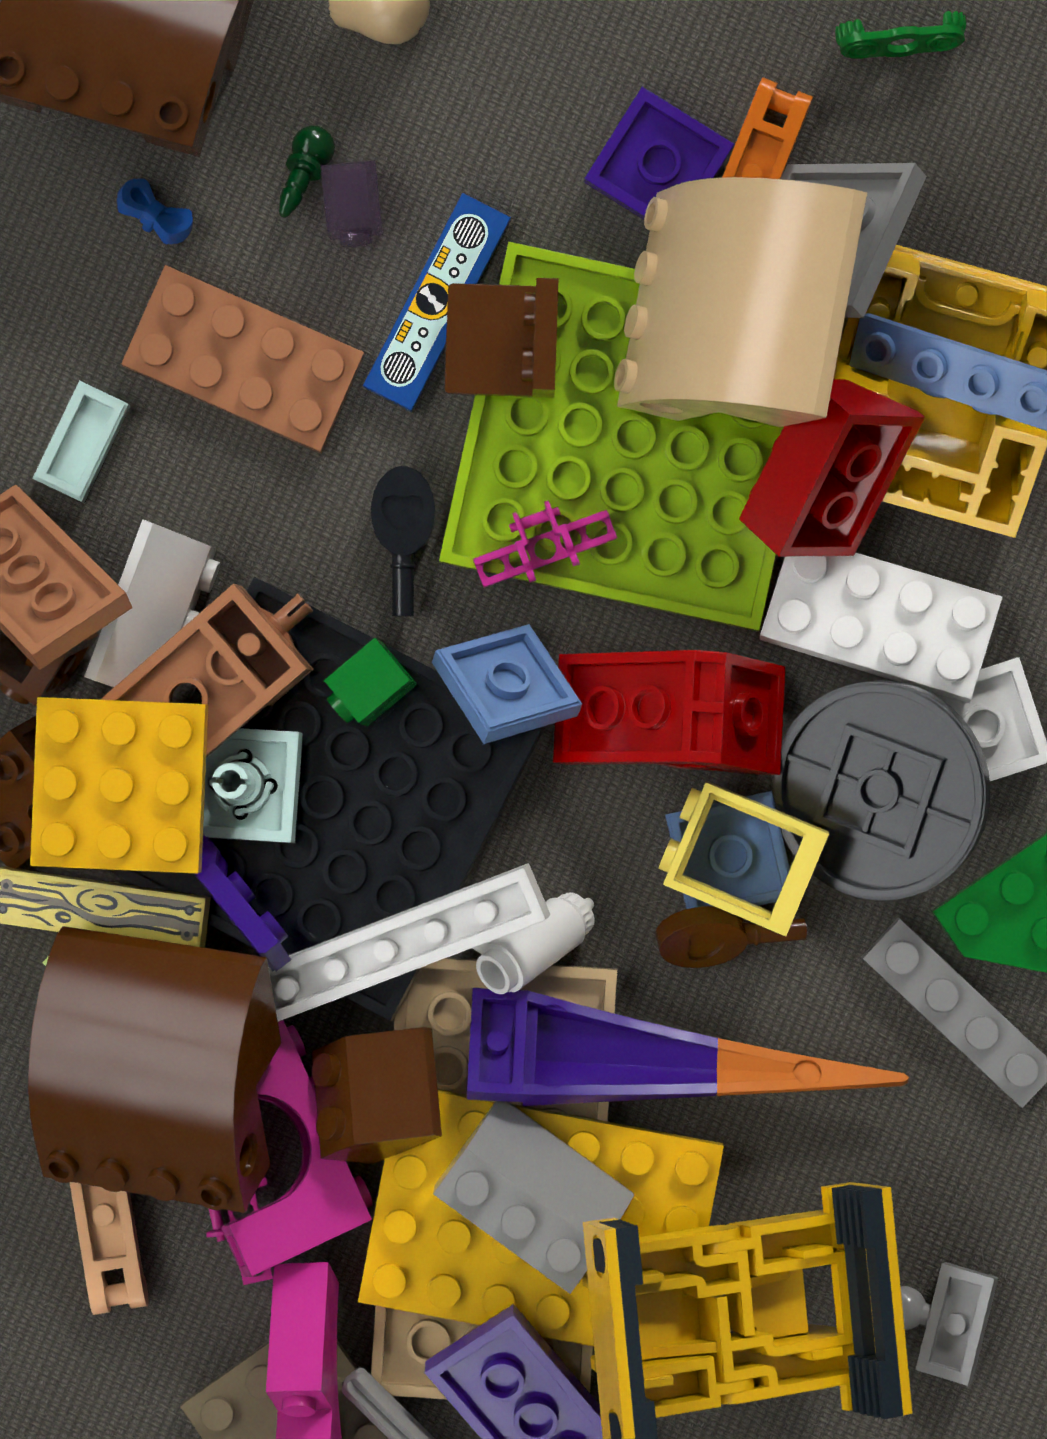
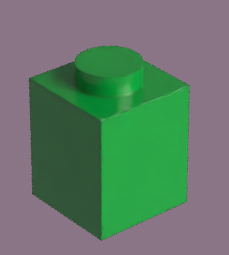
M373 638L324 680L333 691L326 699L338 715L347 724L355 718L358 723L366 727L417 685L385 644L377 638Z

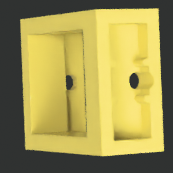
M709 781L705 782L702 791L692 788L679 817L689 822L681 842L670 839L658 868L667 872L663 885L783 936H787L829 836V831ZM714 800L803 837L772 911L684 875Z

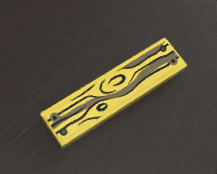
M0 867V924L59 932L62 926L205 948L211 897Z

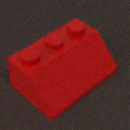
M833 379L827 417L784 426L780 436L773 444L772 452L758 481L750 491L749 499L739 520L779 557L854 556L925 417L917 410L851 381Z

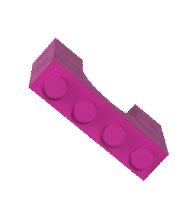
M284 1020L278 1021L281 1045L257 1084L256 1089L258 1099L277 1106L294 1123L301 1140L302 1160L294 1183L283 1196L264 1207L221 1226L243 1277H252L372 1220L367 1208L372 1206L373 1202L363 1179L360 1176L353 1178L346 1161L321 1159L319 1136L316 1129L315 1082L312 1076L308 1077L300 1057L306 1054L302 1039L293 1025L286 1027Z

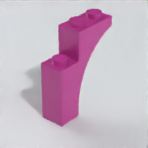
M329 1262L287 1263L274 1266L266 1393L278 1411L276 1439H342L337 1382L339 1281Z

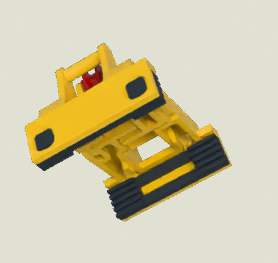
M854 1182L821 1186L822 1210L639 1237L637 1225L618 1220L615 1217L583 1222L587 1273L583 1276V1286L589 1290L595 1355L590 1356L591 1369L597 1373L603 1439H658L656 1418L718 1408L721 1407V1404L747 1403L840 1386L842 1410H853L854 1413L860 1412V1414H867V1416H874L876 1418L881 1417L884 1420L913 1414L891 1187ZM831 1264L837 1327L808 1324L803 1269Z

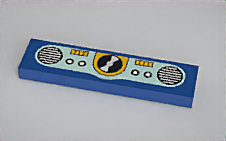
M464 193L461 194L363 384L365 389L410 412L413 411L446 347L449 285L452 283H479L511 221V217Z

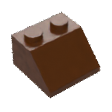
M418 1027L345 1036L312 1051V1077L315 1082L317 1106L316 1129L319 1136L321 1159L374 1164L442 1136L432 1028Z

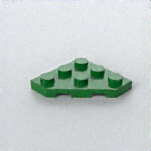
M1047 832L931 910L961 956L1047 973Z

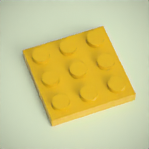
M37 697L30 866L201 873L208 704Z

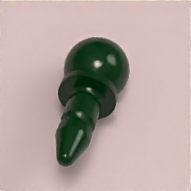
M311 125L304 127L293 138V154L289 155L286 161V166L291 172L285 183V188H283L280 194L279 214L283 218L288 217L300 205L303 199L302 195L305 194L310 181L319 180L323 174L322 167L326 166L333 158L335 152L333 137L326 129L320 126Z

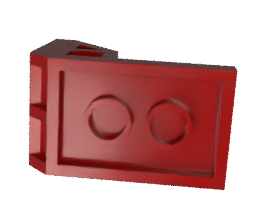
M703 650L559 654L558 668L581 701L582 706L577 717L555 723L553 763L565 765L657 764L679 769L780 775L786 666L727 652Z

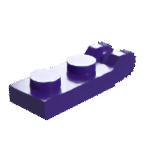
M203 833L201 873L193 874L258 955L267 957L268 967L271 971L275 970L277 972L291 961V958L281 945V942L288 938V935L269 911H266L260 917L248 904L256 896L236 871L227 877L228 863L214 843Z

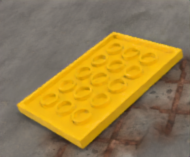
M438 1090L442 1136L384 1159L358 1302L476 1325H482L514 1304L542 1337L594 1347L589 1290L583 1286V1277L571 1294H569L433 1194L436 1182L495 1103V1101L467 1100V1095ZM513 1104L635 1194L620 1220L637 1225L639 1237L709 1226L724 1149L723 1143Z

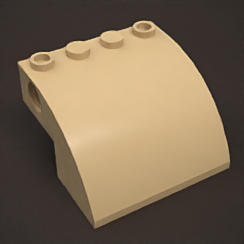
M746 177L707 178L688 181L657 192L656 197L650 200L644 218V226L647 230H650L646 251L640 254L635 266L634 279L640 286L636 305L631 306L625 320L624 333L630 340L626 359L621 360L615 374L614 387L616 391L620 392L617 407L628 408L677 421L720 412L777 427L826 418L867 192L795 180Z

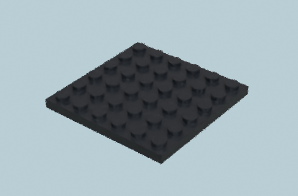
M256 577L253 578L247 589L248 594L255 602L273 615L294 598ZM305 602L302 603L296 610H294V611L290 614V616H291L293 613H295L300 607H302V606L305 604ZM312 606L310 607L313 612H310L288 632L291 635L295 648L311 665L313 670L277 702L264 707L241 727L244 729L303 733L295 843L209 838L228 863L227 877L236 871L256 896V898L248 903L256 914L260 917L266 911H269L286 932L288 938L281 942V945L288 955L462 889L545 730L543 726L483 744L439 673L386 644L385 646L417 685L368 727L358 723L355 718L347 724L327 701L326 698L333 691L324 680L373 638ZM197 687L188 703L202 704V695ZM248 749L242 750L241 752H245L249 756L247 759L239 761L250 763L253 758L251 751ZM273 778L266 780L264 788L267 782H272L274 787L270 794L275 793L278 788L276 780ZM237 806L235 810L240 808H247V806ZM244 813L243 816H235L237 819L243 820L248 816V813ZM108 870L139 887L211 897L193 873ZM211 897L208 924L252 947ZM420 968L344 997L389 1021H393Z

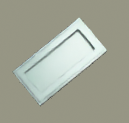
M79 380L32 479L84 503L130 409V405Z

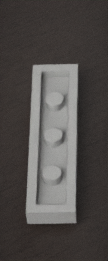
M897 918L861 956L874 971L1019 1107L1023 1108L1047 1083V1056L901 919Z

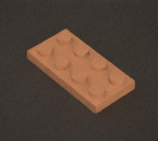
M165 265L121 365L322 454L365 357V353Z
M14 485L0 494V629L41 670L133 607L126 592L17 485Z

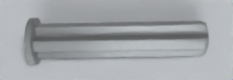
M356 1368L342 1382V1393L388 1439H435L364 1368Z

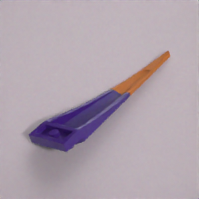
M473 988L467 1100L523 1102L522 1106L896 1087L907 1084L909 1080L906 1074L809 1057L720 1039L602 1011L528 990H518L517 992H507L505 994L494 993L488 988Z

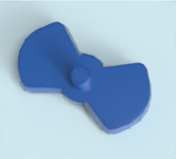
M146 179L128 180L119 189L116 202L119 213L140 219V222L143 224L142 229L146 232H151L154 229L164 244L181 243L191 233L193 227L192 211L183 208L166 207L157 201Z

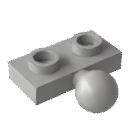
M947 1262L942 1263L932 1304L926 1303L918 1290L909 1286H901L905 1330L914 1329L920 1324L926 1326L915 1370L966 1386L973 1383L999 1277Z

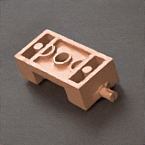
M232 584L100 700L172 703L173 693L178 686L184 683L195 685L201 692L202 704H208L207 758L264 707L277 702L313 670L311 665L295 648L291 635L288 632L310 612L312 613L313 610L309 604L305 603L290 616L294 610L305 602L297 593L293 599L273 615L271 612L261 608L242 586Z

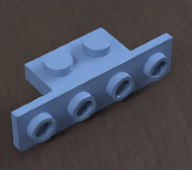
M866 313L864 318L859 319L849 366L918 388L923 393L933 397L948 398L969 405L981 413L1000 415L1047 431V370L870 313Z

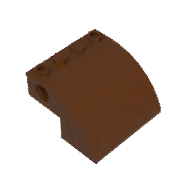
M1 0L0 102L41 113L42 107L142 134L147 143L200 157L224 69L232 71L235 69L254 0Z
M62 926L56 935L40 984L29 1050L28 1094L30 1119L43 1177L52 1178L61 1183L75 1182L102 1187L111 1192L125 1191L153 1196L161 1201L175 1200L203 1205L211 1210L225 1209L245 1213L248 1209V1204L270 1167L256 1086L281 1045L267 957Z

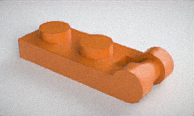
M762 77L722 178L781 179L807 117L813 96L800 91L795 96L777 89V82ZM768 109L787 116L783 128L764 121Z

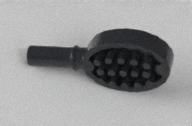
M398 466L387 471L379 480L372 497L371 519L375 535L380 544L392 555V564L390 565V568H392V616L412 617L414 616V568H416L414 558L415 554L426 546L431 537L435 524V502L427 480L419 471L408 466Z

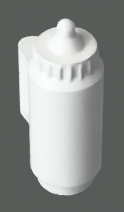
M571 892L562 894L558 898H550L546 901V905L551 915L545 921L473 947L472 949L481 954L477 959L476 969L484 985L497 994L517 992L584 941L585 935L594 926L593 900L590 898L583 899L581 896Z

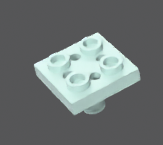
M240 728L206 758L203 833L206 837L295 843L303 733ZM248 749L251 751L253 758L250 763L239 761L247 759L249 756L247 753L241 752L242 750ZM271 778L276 780L278 788L273 794H270L274 787L272 782H267L264 788L265 781ZM237 806H247V808H240L235 810ZM244 813H248V816L243 820H239L235 816H243Z

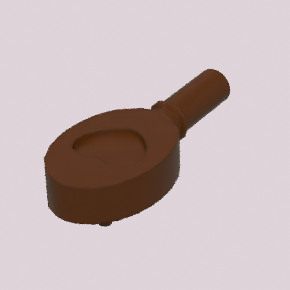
M702 906L685 909L670 915L661 921L656 928L655 935L660 955L665 961L680 967L703 968L726 963L736 958L750 944L758 946L762 943L806 940L807 927L804 918L793 919L787 936H783L753 922L743 923L741 917L715 906Z

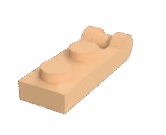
M70 1182L92 1314L110 1313L112 1306L129 1304L131 1309L148 1306V1290L143 1274L130 1192H111L102 1187ZM123 1268L125 1282L108 1285L104 1271Z

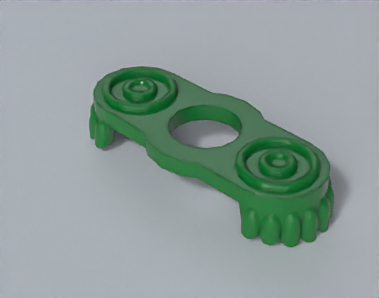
M946 11L943 14V25L928 27L903 26L873 32H865L862 21L856 19L854 22L847 21L836 26V42L840 46L841 55L851 59L883 56L904 57L916 53L947 51L960 46L965 41L966 17L963 15V12L958 13V11H954L951 13ZM899 39H915V41L904 45L890 44Z

